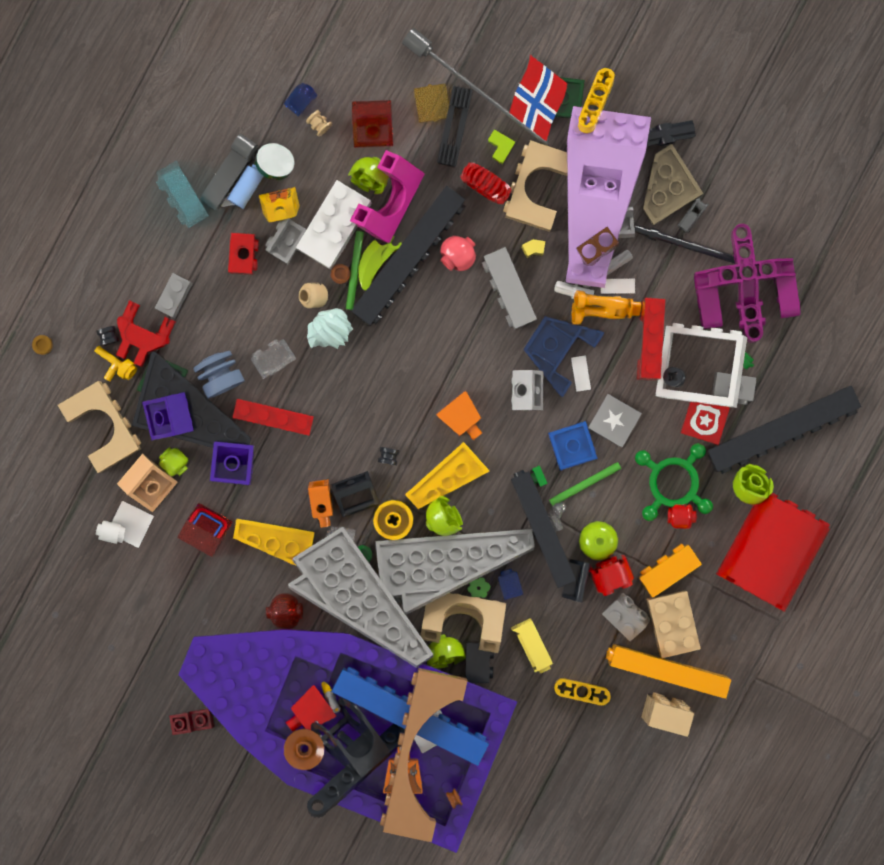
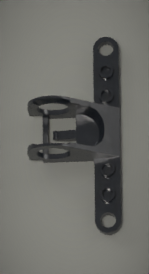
M343 697L337 702L340 706L339 712L344 718L329 731L319 724L318 721H314L311 724V730L321 737L325 750L345 768L309 799L307 809L310 816L320 818L326 815L330 809L335 807L398 749V746H401L398 745L399 735L404 733L405 729L393 723L379 736L361 710L353 702ZM345 706L350 708L357 715V717L360 720V723L355 721L350 716ZM347 723L361 734L354 741L341 730L336 735L338 739L334 738V735ZM319 729L325 733L323 736L321 735ZM329 739L333 742L334 747L327 742ZM341 742H343L347 746L346 749L343 747ZM318 802L324 806L319 811L312 809L313 804Z

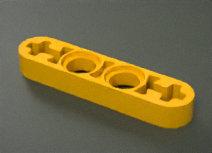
M603 68L598 71L578 120V128L583 133H591L595 130L610 94L615 74L609 68ZM605 77H608V78L606 79V81H605V84H603V83H602V80H603ZM597 90H601L605 94L602 96H597L594 92ZM590 105H595L599 109L596 111H591L588 109V107ZM588 117H590V123H588V125H585L584 123H586Z

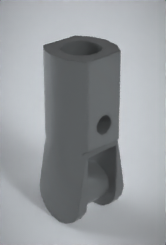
M698 197L679 222L678 227L689 233L709 204H704ZM696 207L701 211L699 214H696L692 209Z

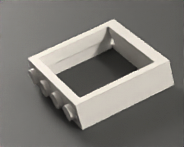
M678 323L666 326L662 350L661 379L657 383L656 396L737 408L747 337L742 335L741 331L730 330L729 334L722 333L723 329L711 328V331H705L701 326L692 325L691 329L684 328L683 324ZM674 333L737 341L728 398L665 389L666 383L663 380V373L669 367Z

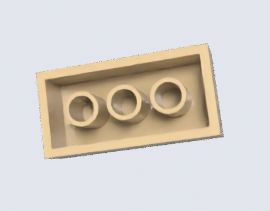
M653 692V695L647 694L641 717L650 727L688 737L694 712L690 710V707L683 700L672 698L670 701L664 695Z

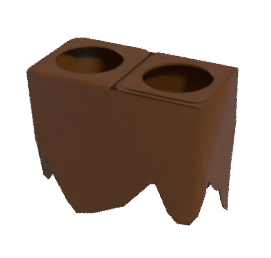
M605 227L579 245L576 250L585 265L593 266L601 257L617 248L619 242L610 229ZM602 233H609L612 236L613 242L610 246L604 247L600 245L599 236ZM587 244H591L596 248V254L592 258H586L582 254V249Z

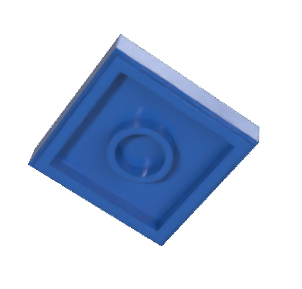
M586 421L548 433L559 470L598 459Z

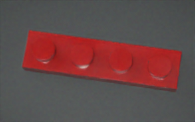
M237 399L233 418L308 436H310L314 416Z

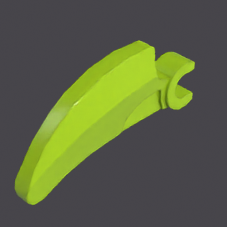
M395 236L392 237L390 243L383 246L374 240L363 253L359 264V280L363 290L366 291L370 287L375 274L382 264L401 246V242L397 246L391 244Z

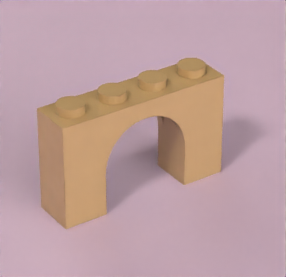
M530 140L529 145L525 144L521 155L525 157L523 164H518L515 173L519 175L517 182H512L511 194H513L511 201H506L503 212H506L505 218L550 232L557 211L533 203L526 195L525 181L531 173L542 169L567 176V152Z
M97 381L58 405L67 422H73L93 410H102L113 420L114 435L111 441L88 456L97 473H102L141 450L139 446L141 444L140 439L136 433H131L129 429L131 427L130 422L126 417L123 418L119 412L121 410L120 405L116 400L113 401L109 395L111 393L110 388L101 381Z
M448 593L425 606L420 636L423 640L439 643L445 619L453 614H467L475 618L481 627L479 650L498 653L506 603Z

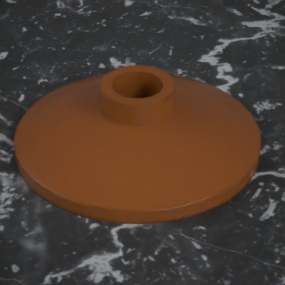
M296 730L285 741L284 756L287 762L296 769H312L321 762L324 756L323 740L312 730ZM302 745L308 746L307 752L301 750Z

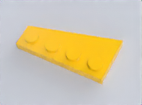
M463 442L405 495L417 509H420L438 497L444 496L488 473L489 470Z
M237 519L233 538L295 565L293 558L313 545L315 532Z

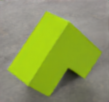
M494 130L488 139L489 143L497 147L492 159L503 165L515 145V141Z

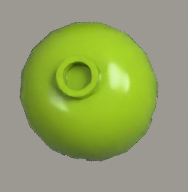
M377 157L360 158L348 173V176H352L351 182L365 192H369V189L375 191L374 194H382L388 183L389 176L377 168L381 161Z
M748 464L736 473L733 480V491L742 502L751 505L759 504L772 494L774 488L771 478L768 479L765 475L767 472L763 468Z
M445 496L435 499L426 510L427 528L441 536L453 535L462 530L460 526L463 525L457 508L455 506L451 508L448 504L450 500Z
M591 522L583 528L579 535L580 549L585 556L592 560L600 561L607 559L617 549V533L606 522Z
M441 635L439 643L431 642L428 645L433 653V657L427 661V665L433 668L449 667L447 664L452 662L458 664L466 659L461 643L455 638Z

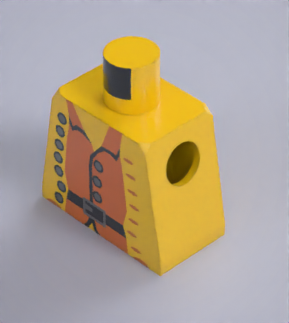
M295 187L259 195L262 211L268 222L284 220L297 215L300 205Z

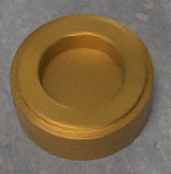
M39 335L34 338L32 348L37 354L46 355L51 352L53 343L48 336Z

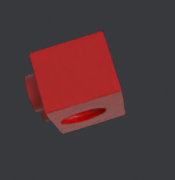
M231 233L228 272L230 274L253 275L254 271H257L258 259H255V251L259 250V239H256L255 234ZM243 249L249 251V256L246 259L239 258V252Z

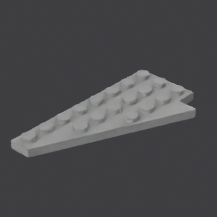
M344 527L336 530L293 558V562L302 575L288 584L292 591L416 668L433 657L429 647Z
M532 529L375 541L379 578L393 598H401L405 615L533 551L535 547Z

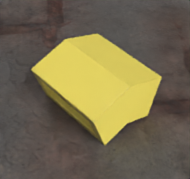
M533 239L523 244L521 248L526 258L532 255L542 256L545 241Z

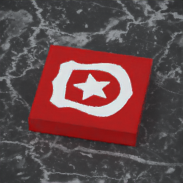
M690 402L680 433L719 445L730 407Z

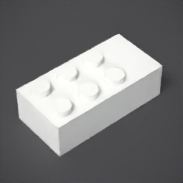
M336 180L296 246L297 250L332 270L358 227L350 221L358 204L370 207L372 204L371 200Z

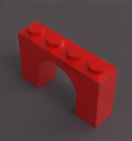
M645 298L641 301L640 321H643L641 356L637 363V380L657 381L661 379L665 299Z

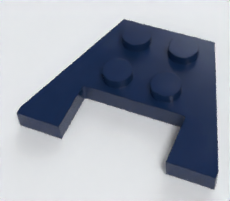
M544 317L523 350L536 367L543 371L544 377L556 392L563 397L572 382L557 373V367L577 337L595 348L604 332Z

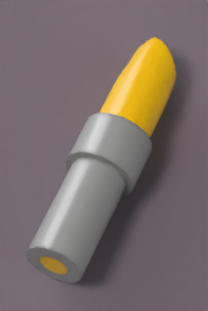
M322 682L321 686L326 701L330 704L334 713L339 712L340 706L335 694L326 682Z

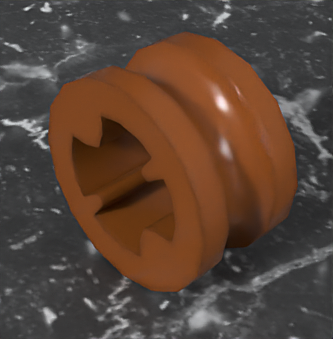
M455 788L451 793L446 792L453 809L457 805H463Z

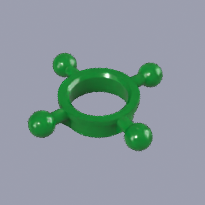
M700 443L692 445L690 449L691 454L686 460L667 458L658 464L651 460L650 454L647 451L641 450L636 453V463L640 466L646 465L652 470L649 485L653 496L656 498L651 506H646L643 509L642 516L645 520H655L658 515L657 510L662 504L673 507L674 505L687 504L692 501L697 505L700 513L708 514L712 511L713 503L709 499H701L696 495L699 487V477L697 471L692 466L696 459H701L705 456L706 448ZM668 465H679L690 476V489L680 499H667L661 495L657 488V476Z

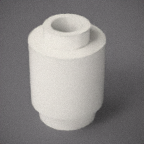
M103 520L102 524L98 523L96 535L99 536L98 540L115 544L117 542L122 543L126 528L121 527L122 525Z

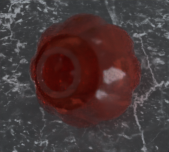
M289 593L278 594L272 599L270 607H266V618L270 619L277 629L291 630L298 625L299 619H303V605L298 603L297 598Z

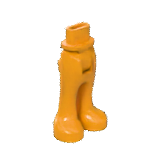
M577 290L574 294V303L572 304V324H581L583 318L587 316L608 319H623L626 315L627 318L639 316L642 304L641 302H633V299H626L621 296L603 297L586 294L584 291Z

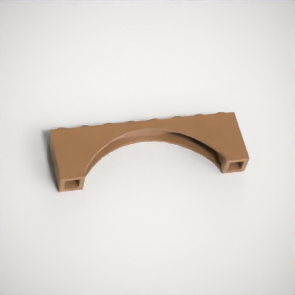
M418 668V672H414L411 684L415 685L413 693L409 692L407 705H410L409 713H404L402 725H406L405 731L399 735L398 745H401L400 753H396L393 765L397 766L396 771L391 773L390 776L391 794L387 793L384 805L388 806L386 814L382 813L380 825L383 826V832L432 842L436 819L431 818L424 811L412 791L408 776L409 752L417 732L434 713L454 701H463L467 678Z

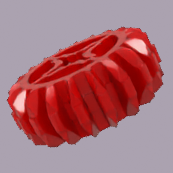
M468 163L462 171L461 180L488 200L497 204H503L509 198L511 187L484 167L475 163Z

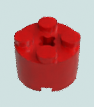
M621 555V559L613 556L596 564L597 568L594 570L590 567L589 572L598 593L607 596L614 593V589L619 587L624 589L633 585L634 575L625 555Z

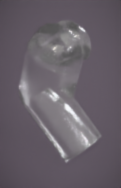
M563 502L554 504L549 513V518L555 532L564 529L560 521L562 513L566 511V505Z

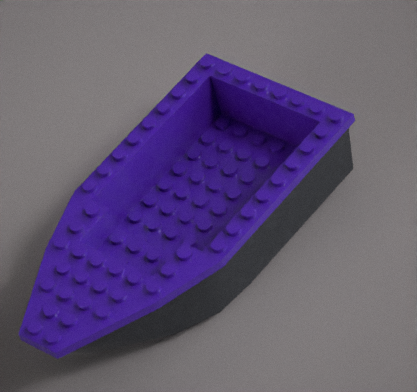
M282 629L193 637L179 676L241 746L287 785L315 795L345 767L326 750L321 762L309 770H299L292 767L284 756L285 741L293 733L286 724L289 719L295 716L291 707L313 685H315L325 699L321 683L326 682L331 690H333L343 668L348 669V667H351L359 672L360 677L364 679L367 676L378 681L376 685L382 688L386 685L394 689L396 695L402 697L403 695L408 696L409 692L413 693L415 685H412L411 682L413 673H417L418 668L448 673L424 663L416 668L384 647L349 633ZM468 681L463 701H454L441 708L440 711L443 715L450 718L449 722L455 725L459 722L467 726L469 732L473 734L479 732L487 737L486 740L489 741V745L479 765L477 766L439 746H435L422 753L415 739L410 748V758H418L422 781V794L414 795L424 811L431 818L436 819L431 843L455 853L459 849L517 704V701ZM335 694L337 701L340 698H342L341 696ZM355 704L379 736L393 724ZM345 706L350 716L355 721L360 723V720L357 717V715L350 708ZM340 712L335 713V718L322 724L328 731L344 718ZM347 723L334 735V738L338 739L336 735L341 730L354 741L361 734ZM302 725V726H300V727H299L298 729H296V730L305 729V728H304L303 725ZM319 729L321 735L323 736L325 733ZM329 739L327 742L334 747L333 742ZM341 742L343 747L346 749L347 746L343 742ZM302 745L301 750L307 752L308 746ZM398 749L337 805L380 822L382 813L386 814L388 807L384 805L387 793H383L389 758H395ZM454 788L463 803L461 806L457 805L455 809L451 806L446 792L451 793Z

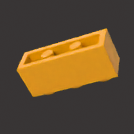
M683 544L678 545L673 549V554L668 557L664 555L656 560L657 565L652 568L647 566L640 571L641 575L638 578L652 598L702 565L688 544L685 546Z

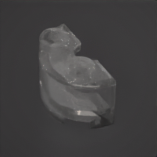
M276 339L268 344L269 349L263 352L259 349L251 354V361L263 379L282 370L287 364L296 359L284 339L281 341Z

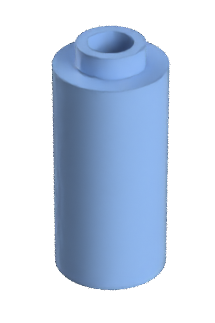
M252 164L251 167L247 165L227 197V200L242 209L245 208L264 177L258 171L256 165Z

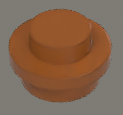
M343 264L335 265L331 270V278L335 283L344 284L350 278V270Z

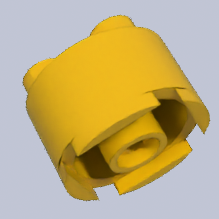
M386 501L375 511L374 527L386 539H401L412 528V511L401 501ZM393 514L394 517H399L397 525L389 524L390 515Z

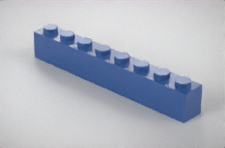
M348 667V669L343 668L332 690L333 693L405 729L406 725H402L404 713H409L410 705H407L408 696L403 695L400 697L395 694L396 691L386 685L384 688L376 685L378 681L367 676L364 679L359 676L357 670ZM441 713L438 716L433 714L417 732L416 735L477 766L489 745L485 735L479 732L473 734L468 731L469 728L459 722L455 725L449 722V717Z

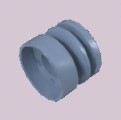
M231 351L211 355L193 368L195 373L204 371L203 374L197 377L198 380L207 378L209 380L202 387L208 399L225 393L245 382L239 369L233 371L229 369L236 361H225L233 356Z

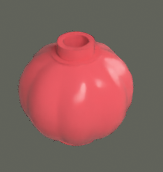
M448 237L441 245V262L450 271L453 269L456 271L468 270L476 259L473 248L475 243L469 237Z

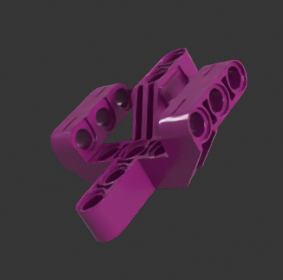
M738 224L731 232L735 265L695 272L694 283L703 330L723 326L717 287L738 284V302L735 303L740 316L739 330L742 329L743 335L747 337V342L755 343L762 338V326H765L766 322L765 317L762 318L760 306L763 305V301L759 299V281L774 279L773 282L776 284L778 295L776 302L779 303L781 314L780 318L800 316V302L793 258L756 261L750 227L746 224ZM736 230H744L746 237L743 239L738 238ZM746 249L749 253L748 258H742L739 250ZM762 266H769L771 268V274H764L762 272ZM743 268L751 270V277L746 278L743 276ZM723 271H729L732 274V279L729 281L725 280L722 276ZM747 309L754 311L755 317L753 319L746 317L745 311ZM753 328L757 331V338L749 336V329Z

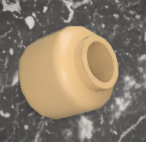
M306 283L299 291V300L306 308H320L328 300V291L322 283Z

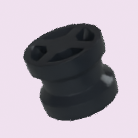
M115 326L105 327L96 331L100 337V346L119 342V338L115 335Z
M669 367L663 373V380L667 385L677 388L684 384L686 376L683 370L677 367Z
M380 447L381 457L378 458V462L397 466L396 456L399 454V450Z

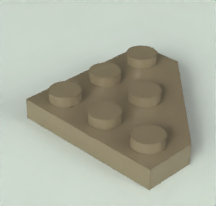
M672 144L654 155L643 205V211L652 225L657 224L703 194Z

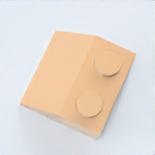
M142 454L117 484L128 496L153 512L178 482L155 462Z

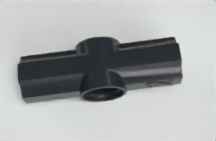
M693 120L675 124L663 123L654 126V128H649L647 147L654 145L665 146L673 144L675 141L695 138Z

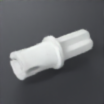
M557 281L554 288L555 292L571 296V299H574V294L577 290L594 295V290L579 287L578 284L572 285Z

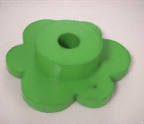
M483 577L470 582L468 592L471 593V596L485 598L490 590V584L485 582Z

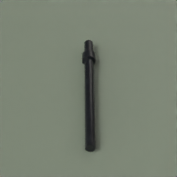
M639 225L635 226V233L648 236V239L664 241L735 264L734 255L661 233L655 228L648 229Z

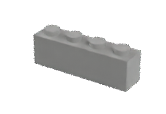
M506 247L484 256L483 268L486 273L490 272L492 277L489 280L493 290H497L500 295L497 300L501 309L505 308L508 315L505 318L509 327L513 326L514 330L536 321L537 318Z

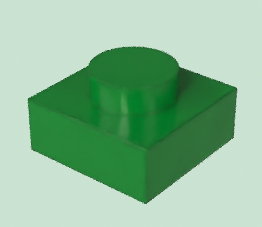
M540 465L532 468L533 473L530 475L534 484L538 483L539 487L548 484Z

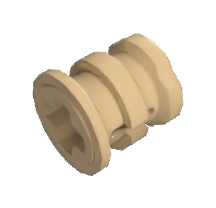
M316 110L308 117L306 122L312 125L311 128L314 131H318L317 136L319 137L328 131L332 126V122H327V118L321 116V112Z

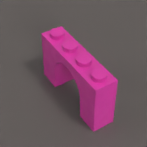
M386 150L377 168L388 175L392 182V192L387 204L379 211L358 204L350 221L375 238L390 243L425 173L401 156Z

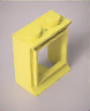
M531 618L511 627L512 631L517 632L516 634L534 671L543 673L551 669L550 665L553 663Z

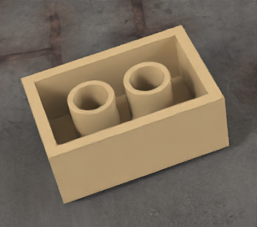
M686 590L646 599L661 658L701 649Z

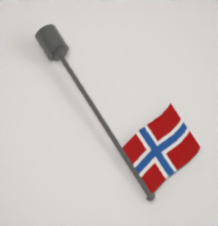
M412 28L406 35L402 44L420 58L423 55L425 57L428 55L433 57L546 146L549 145L547 138L551 124L564 99L567 83L532 55H530L527 70L515 92L510 112H508L431 52L433 49L431 47L432 41Z

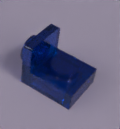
M302 83L296 86L284 102V105L294 114L300 116L318 95L310 85Z

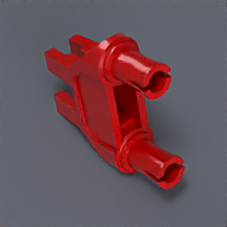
M129 300L123 315L117 318L122 343L116 355L126 359L131 346L134 345L140 348L134 364L143 367L150 352L170 343L169 335L176 322L164 317L158 333L156 332L155 334L141 328L133 322L141 305Z

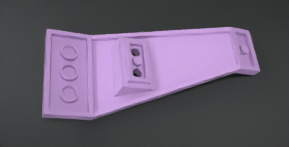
M573 106L567 138L568 270L566 282L605 288L607 272L614 250L601 257L595 265L587 266L582 262L576 248L605 227H608L618 240L646 154L651 117L602 111L595 130L591 133H583L578 128V120L583 108ZM588 117L586 123H584L585 125H588V123H590V117ZM602 233L599 236L600 245L608 247L612 244L613 238L609 233ZM591 244L585 245L582 249L583 256L586 258L594 257L596 248Z

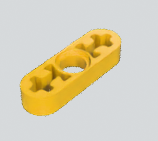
M565 678L558 679L554 684L556 694L565 698L597 705H606L611 698L610 692L605 687ZM562 682H565L567 687L572 688V684H576L573 688V696L570 695L571 691L564 690L561 693L560 689L557 688L558 685H562ZM580 686L588 689V694L585 697L577 695V689ZM591 688H595L593 692L597 694L604 691L607 698L599 701L598 697L592 696L593 700H590Z

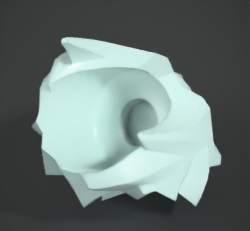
M335 308L321 311L314 318L313 322L308 324L307 339L311 348L319 345L322 347L329 345L338 349L339 345H345L344 342H348L349 332L353 328L343 310Z

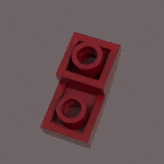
M208 708L169 716L172 735L191 733L215 727L212 712Z

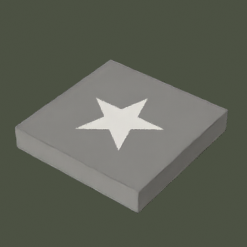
M607 394L588 428L616 445L623 447L642 413Z

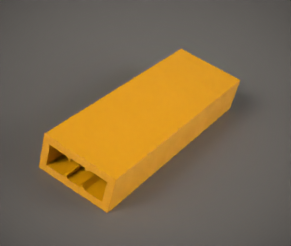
M613 644L612 648L609 647L606 653L608 664L612 667L724 699L727 697L731 679L727 676Z

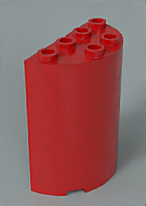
M772 492L762 503L753 505L716 575L785 612L828 535L830 524L821 519L816 520V515L806 509L800 511L797 509L799 505L790 500H784L783 502L777 499L778 495Z

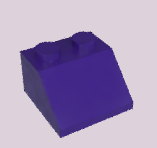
M185 392L142 402L151 440L194 431Z
M214 442L210 481L251 485L254 445Z

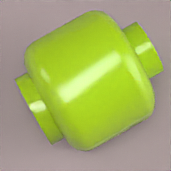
M169 447L159 457V466L171 477L176 474L181 476L188 469L186 467L188 458L178 448L171 449Z

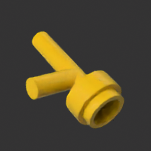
M101 346L96 347L95 352L111 363L104 376L106 380L111 381L116 371L117 375L124 380H130L137 372V367L131 360L127 359L122 362Z

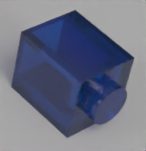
M512 569L501 571V575L497 577L504 600L524 595L517 571L512 572Z

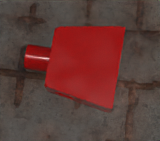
M313 685L291 707L295 716L289 719L286 724L292 732L302 725L305 729L311 730V724L314 721H318L322 725L335 718L336 714L315 685Z

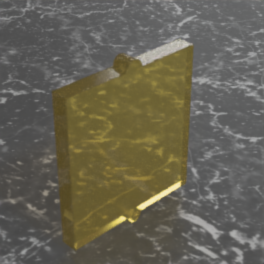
M446 83L433 86L428 84L427 87L414 89L419 123L437 122V120L447 118L449 101Z

